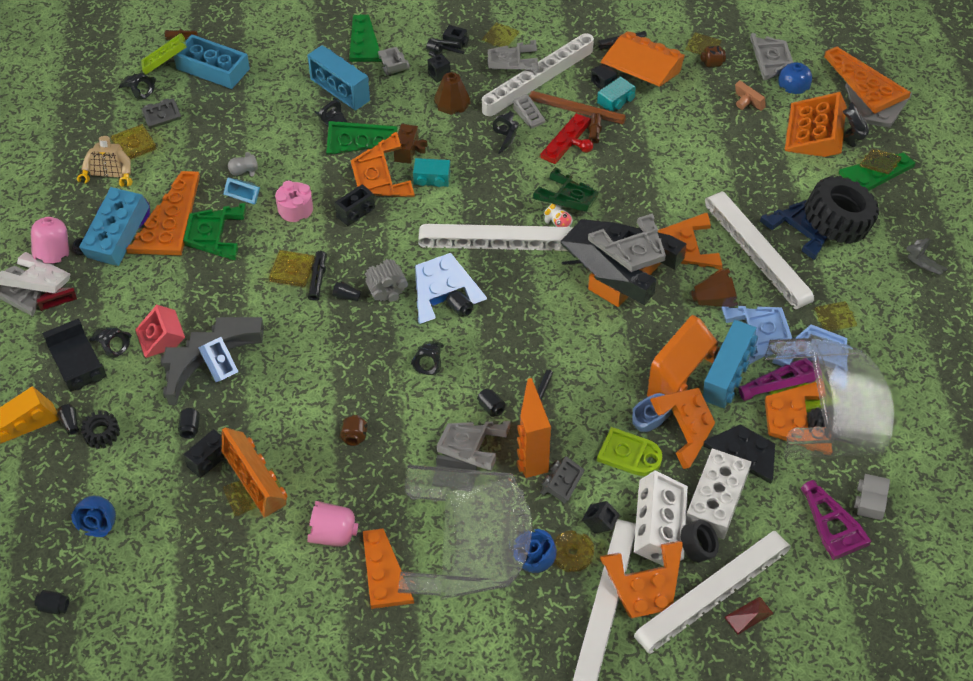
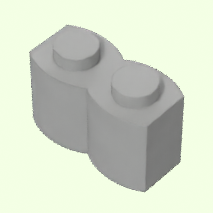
M865 474L863 480L859 479L857 491L861 492V494L856 496L854 508H858L857 515L883 520L890 479Z

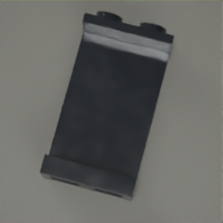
M79 318L42 333L70 392L80 390L88 384L99 382L102 378L107 377L102 363L100 364L84 333Z

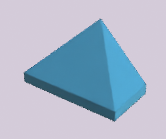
M228 177L223 195L255 205L260 187L250 182Z

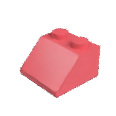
M156 305L135 329L146 358L165 352L166 347H177L185 338L176 311L160 305Z

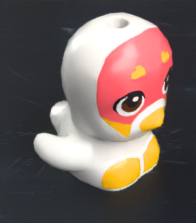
M551 204L544 212L545 223L549 224L550 220H552L556 227H570L573 219L568 212L561 209L564 206Z

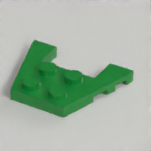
M240 203L238 207L233 208L225 206L223 210L218 211L210 209L190 213L183 240L184 245L236 260L238 244L221 242L225 219L244 220L246 203Z

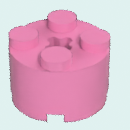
M288 180L277 190L275 195L277 210L284 220L298 222L300 219H306L312 214L313 202L309 185Z

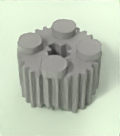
M386 259L383 261V264L380 263V265L369 267L366 270V284L375 300L396 301L399 299V294L403 293L404 288L408 286L400 266L394 260Z

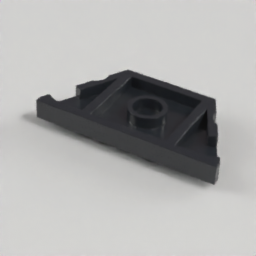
M741 424L704 441L703 446L710 450L715 449L751 461L750 473L770 484L773 482L774 442Z

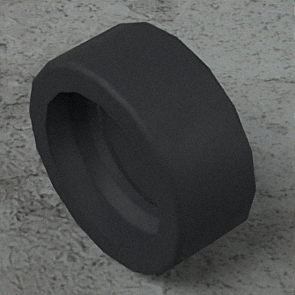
M700 519L684 525L680 537L683 549L691 560L700 563L717 555L719 549L718 537L713 527L707 521ZM697 534L701 539L703 548L699 544Z

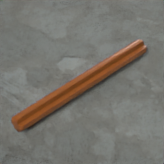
M531 91L529 95L532 101L588 116H591L593 113H600L601 119L618 124H624L626 115L536 91Z

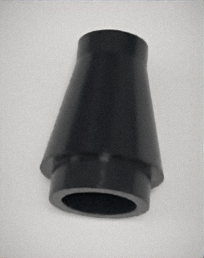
M343 281L335 283L332 296H335L336 299L358 301L361 295L360 290L353 288Z
M71 404L60 406L57 409V417L66 429L67 434L72 435L79 432L76 408Z

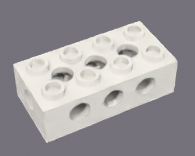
M712 449L686 513V525L700 519L705 520L713 527L718 538L725 539L747 480L751 461Z
M655 470L639 480L634 553L664 566L661 544L681 541V530L686 525L688 486ZM683 546L680 561L684 559Z

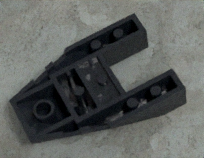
M581 219L561 240L560 244L574 258L577 257L582 262V266L594 274L596 280L645 305L655 294L657 279L639 269L631 272L588 240L589 233L602 229L605 230L613 242L643 233L640 228L614 222ZM658 233L666 255L665 260L660 263L675 270L685 258L687 243L671 235Z

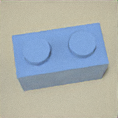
M222 337L199 347L215 382L238 372Z

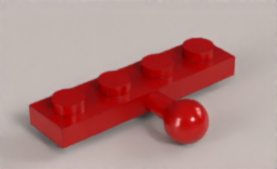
M576 113L541 152V158L556 164L572 145L580 147L584 153L592 151L593 142L591 140L578 139L591 124V118Z

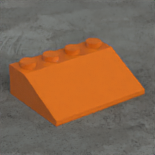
M626 32L619 36L603 57L601 63L660 87L680 73L685 55L680 53L679 50L666 48L664 44L651 42L649 38L636 36L634 32Z
M841 92L791 103L785 151L822 157L842 153L846 118L843 110L847 109Z
M529 378L527 379L520 415V425L517 426L520 437H517L519 449H517L519 457L517 466L519 472L524 473L525 478L549 472L551 425L533 380Z
M225 427L222 429V453L264 518L286 506V498L288 497L283 487L279 488L276 484V476L272 470L268 471L265 467V459L254 450L255 445L250 437L247 438L243 432Z

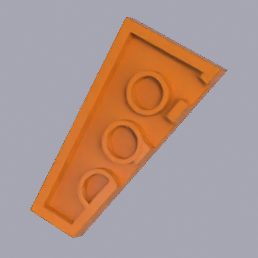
M384 529L363 531L371 609L413 604L414 599Z

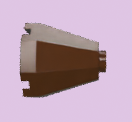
M449 72L443 76L434 97L438 111L453 115L455 112H464L470 105V97L459 74Z
M729 268L719 269L694 285V290L691 291L693 301H697L698 305L737 306L738 302L735 300L737 295L733 279L728 274L730 273Z

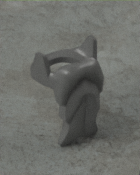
M917 239L914 243L915 245L907 246L906 249L910 252L908 259L917 264V266L940 275L948 270L924 255L931 243V239Z

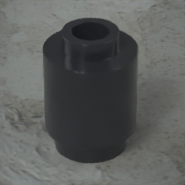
M454 290L448 294L446 298L448 306L460 317L471 314L473 303L462 292Z
M486 388L478 394L477 400L479 405L491 417L499 416L504 412L506 404L493 390Z
M186 408L180 412L178 432L182 438L192 439L198 433L200 419L198 411L193 408Z
M42 590L35 598V606H37L39 612L60 615V613L65 614L70 602L69 596H65L64 593Z

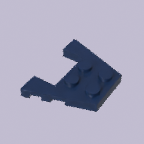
M807 200L793 204L783 211L780 209L776 210L774 214L769 216L767 214L761 216L760 222L771 230L786 221L811 240L802 247V252L813 260L817 258L828 238L825 235L819 234V231L812 227V223L808 222L805 214V203Z

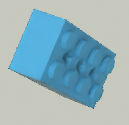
M191 35L186 40L187 47L174 55L176 69L233 89L250 69L246 53L195 35Z
M323 45L307 55L310 79L355 111L370 101L369 79L365 73H362L354 65L349 64L342 57H339Z
M110 187L79 246L87 258L115 266L120 265L127 251L126 248L131 243L149 208L143 195Z
M734 319L704 381L703 397L706 402L724 409L727 403L731 404L735 395L733 391L735 387L738 388L742 381L741 374L748 369L749 357H753L756 352L757 346L755 345L758 340L756 335L757 327Z

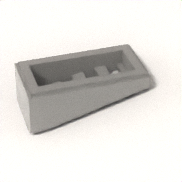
M527 94L513 100V109L531 129L546 122Z

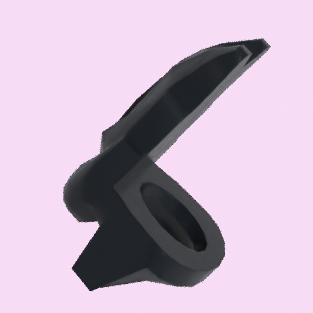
M143 72L134 73L133 75L126 76L119 85V88L131 87L135 98L141 100L152 94L156 79L155 77H148ZM139 82L147 84L148 92L146 94H141L138 89Z
M335 98L319 112L314 111L328 127L329 121L347 122L341 112V103Z
M851 102L849 109L843 110V114L846 115L851 125L844 132L843 141L849 146L855 147V139L862 140L866 138L869 134V128L855 104Z
M512 111L497 116L493 122V130L498 134L507 136L498 154L511 145L519 128V123L512 120L514 115ZM497 122H504V123L507 124L508 126H506V125L498 126V125H497Z
M116 326L97 329L89 341L96 340L101 343L105 354L110 358H115L127 350L132 335L129 332L118 329ZM114 337H119L122 340V348L117 352L110 348V341Z
M426 341L422 346H419L417 353L411 361L413 368L417 372L427 375L440 372V351L444 344L437 341ZM424 356L431 357L434 361L433 369H423L420 365L421 358Z

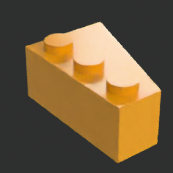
M32 386L1 406L0 444L58 421L57 411L53 403Z

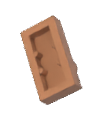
M740 80L735 84L736 94L741 97L736 102L738 108L743 110L746 106L752 104L762 111L766 107L764 96Z

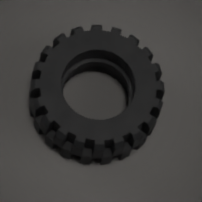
M830 176L820 180L814 187L805 203V214L808 222L812 223V227L815 230L817 229L822 236L825 235L828 237L827 239L836 240L838 243L845 242L846 244L859 242L867 236L878 218L879 207L877 201L874 200L873 194L869 193L865 186L862 187L857 181L853 182L850 178H842V176L834 178V176Z

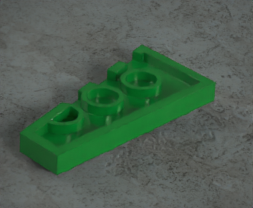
M329 121L326 155L372 149L379 142L386 140L393 133L397 132L398 126Z
M903 152L893 155L898 158L895 163L892 160L890 162V158L885 157L886 160L884 159L883 162L880 159H876L872 165L869 161L867 164L865 162V164L861 163L839 169V174L843 178H850L853 182L857 181L862 187L865 186L870 191L915 167V162ZM879 161L886 166L884 167L882 165L880 169L878 168L879 166H875V163Z

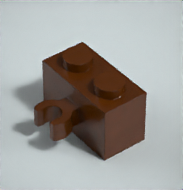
M401 124L398 137L402 149L393 151L394 162L411 164L415 151L421 154L426 153L428 142L424 139L419 140L418 126Z

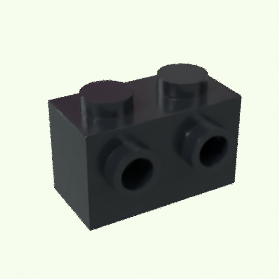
M363 184L335 201L336 217L347 226L357 222L361 217L375 209L374 193Z
M214 429L183 454L187 468L198 477L202 478L225 458L222 453V435Z

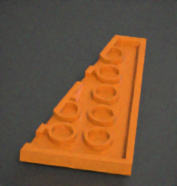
M839 47L825 51L824 57L874 114L910 97V91Z
M180 172L171 185L172 188L169 193H165L162 198L163 201L160 205L156 206L148 217L141 232L136 234L132 245L129 244L126 248L128 254L182 255L189 214L192 213L199 183V172Z

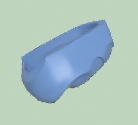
M657 393L640 401L633 408L632 422L637 430L649 432L660 426L672 414L673 411L670 409L663 415H657L650 401L651 398L663 396L664 394Z

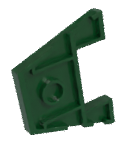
M555 167L550 173L549 179L563 184V186L557 193L538 187L532 197L535 200L587 212L597 199L599 192L582 182L580 184L572 180V176L569 174L564 176L560 173L561 170Z

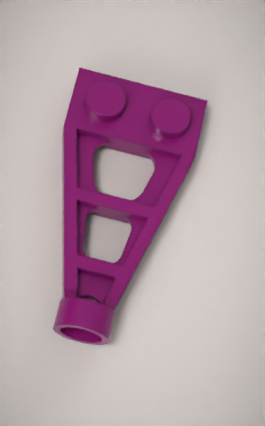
M804 358L739 386L738 390L742 400L747 401L756 394L815 382L816 379L822 377V373L816 365L807 358ZM791 372L795 375L794 377L786 379L781 378L782 376Z
M810 480L802 485L801 490L807 498L822 544L833 560L870 546L871 540L861 525L828 493L818 486L815 480ZM826 502L833 512L822 516L817 505ZM839 519L847 527V530L832 535L828 529L827 522Z

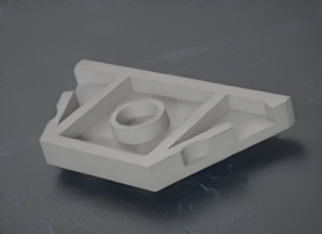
M751 33L750 39L763 81L780 74L787 64L793 63L786 41L768 36L762 39L756 37L755 33Z
M12 266L5 270L19 276L25 272L17 266ZM0 285L1 300L31 316L35 314L38 305L37 299L41 296L42 291Z

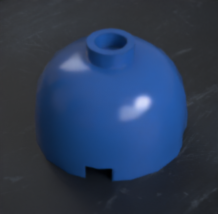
M789 63L780 72L779 86L786 89L785 91L788 93L802 94L811 87L812 73L802 63Z
M94 495L81 500L76 505L71 517L74 526L78 530L81 528L84 531H88L85 535L104 537L111 531L115 523L116 512L111 502L101 496Z
M534 529L535 532H525L516 540L513 545V556L518 565L525 571L541 573L553 565L557 549L549 533L544 530Z

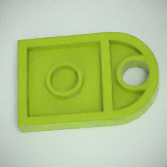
M611 427L597 456V462L634 475L647 476L660 468L662 452L659 446L651 440ZM652 457L655 458L657 462L654 464H650L646 461V459Z

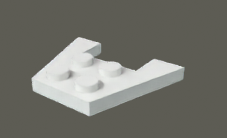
M27 252L18 257L17 264L29 268L19 276L6 271L0 272V285L56 293L70 279V273L50 263H43L41 259H34Z

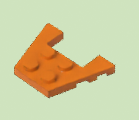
M397 132L393 133L386 140L379 142L377 146L368 149L351 160L357 187L363 184L374 193V196L415 197L411 180L395 185L392 184L384 153L402 149Z
M708 213L658 230V233L671 235L687 243L685 258L680 264L688 265L690 263L697 264L699 267L710 266L715 267V269H722L719 253L700 254L693 231L710 229L711 223Z
M820 380L766 396L765 408L768 435L792 443L795 441L805 444V447L811 449L815 447L823 450V452L831 453L830 437L829 439H826L825 436L820 438L818 434L815 436L813 433H809L805 400L824 399L823 381Z
M699 388L650 399L657 415H663L672 409L687 440V444L676 452L683 469L691 467L715 424Z
M682 541L661 544L664 567L625 575L621 553L600 556V560L605 565L608 576L613 581L617 594L630 618L659 613L673 604L682 552Z

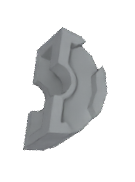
M397 47L378 51L379 59H382V63L385 66L382 68L386 75L410 69L408 60L404 59L403 53Z

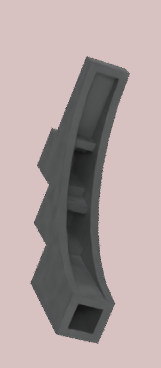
M216 317V323L212 325V332H191L190 340H187L186 347H166L165 354L161 356V366L165 368L167 386H164L163 396L167 398L168 405H177L179 394L185 382L205 362L199 347L219 337H222L227 349L247 344L262 343L264 334L262 317Z

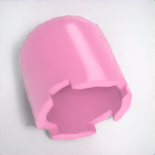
M44 217L32 225L31 252L34 259H42L43 263L61 262L62 257L69 256L67 228L58 218Z
M315 501L309 525L312 528L311 533L308 534L307 542L335 547L346 546L351 541L352 535L356 536L359 524L355 523L354 513L346 507Z

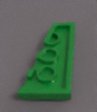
M362 14L353 15L350 62H382V59H379L378 51L380 49L370 16Z

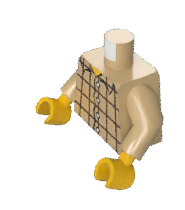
M101 136L99 143H96L87 152L81 169L83 173L78 175L77 181L81 182V177L84 176L86 178L85 184L88 183L90 180L88 172H90V175L120 177L119 185L121 187H124L125 180H127V186H131L133 181L129 177L131 174L130 158L122 151L119 144H110L108 136Z

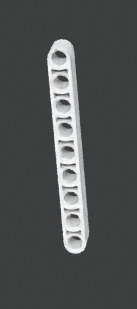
M590 34L580 35L538 62L539 70H524L482 97V113L486 116L497 114L511 105L514 99L530 93L593 52V36Z
M721 191L705 199V204L710 209L709 211L718 221H721V225L730 232L734 240L741 244V248L748 256H751L750 258L759 268H762L761 271L769 280H772L773 285L780 293L783 292L782 295L791 305H794V309H799L814 301V295L810 288L724 192Z
M423 224L419 228L418 244L421 247L428 246V248L464 247L480 249L482 247V249L500 248L516 250L518 248V250L554 249L557 251H567L560 243L573 227Z
M618 519L607 555L621 553L625 575L635 541L636 523ZM605 565L573 681H598L600 666H602L606 651L605 647H607L611 632L610 628H612L616 613L615 609H617L619 601L616 587L613 581L610 580Z
M772 531L637 630L634 638L649 654L653 653L654 648L657 650L670 640L669 637L676 636L686 628L687 624L690 625L703 616V612L707 613L718 605L719 600L722 602L735 592L734 589L738 590L750 581L749 578H754L766 569L765 566L769 567L781 558L780 555L784 556L790 550L791 545L776 531Z

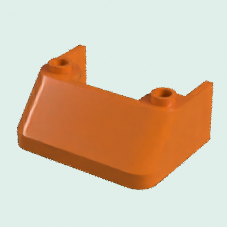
M691 315L654 358L650 369L648 397L657 393L668 395L687 390V378L702 360L706 359L711 363L714 362L720 347H718V341L700 318Z

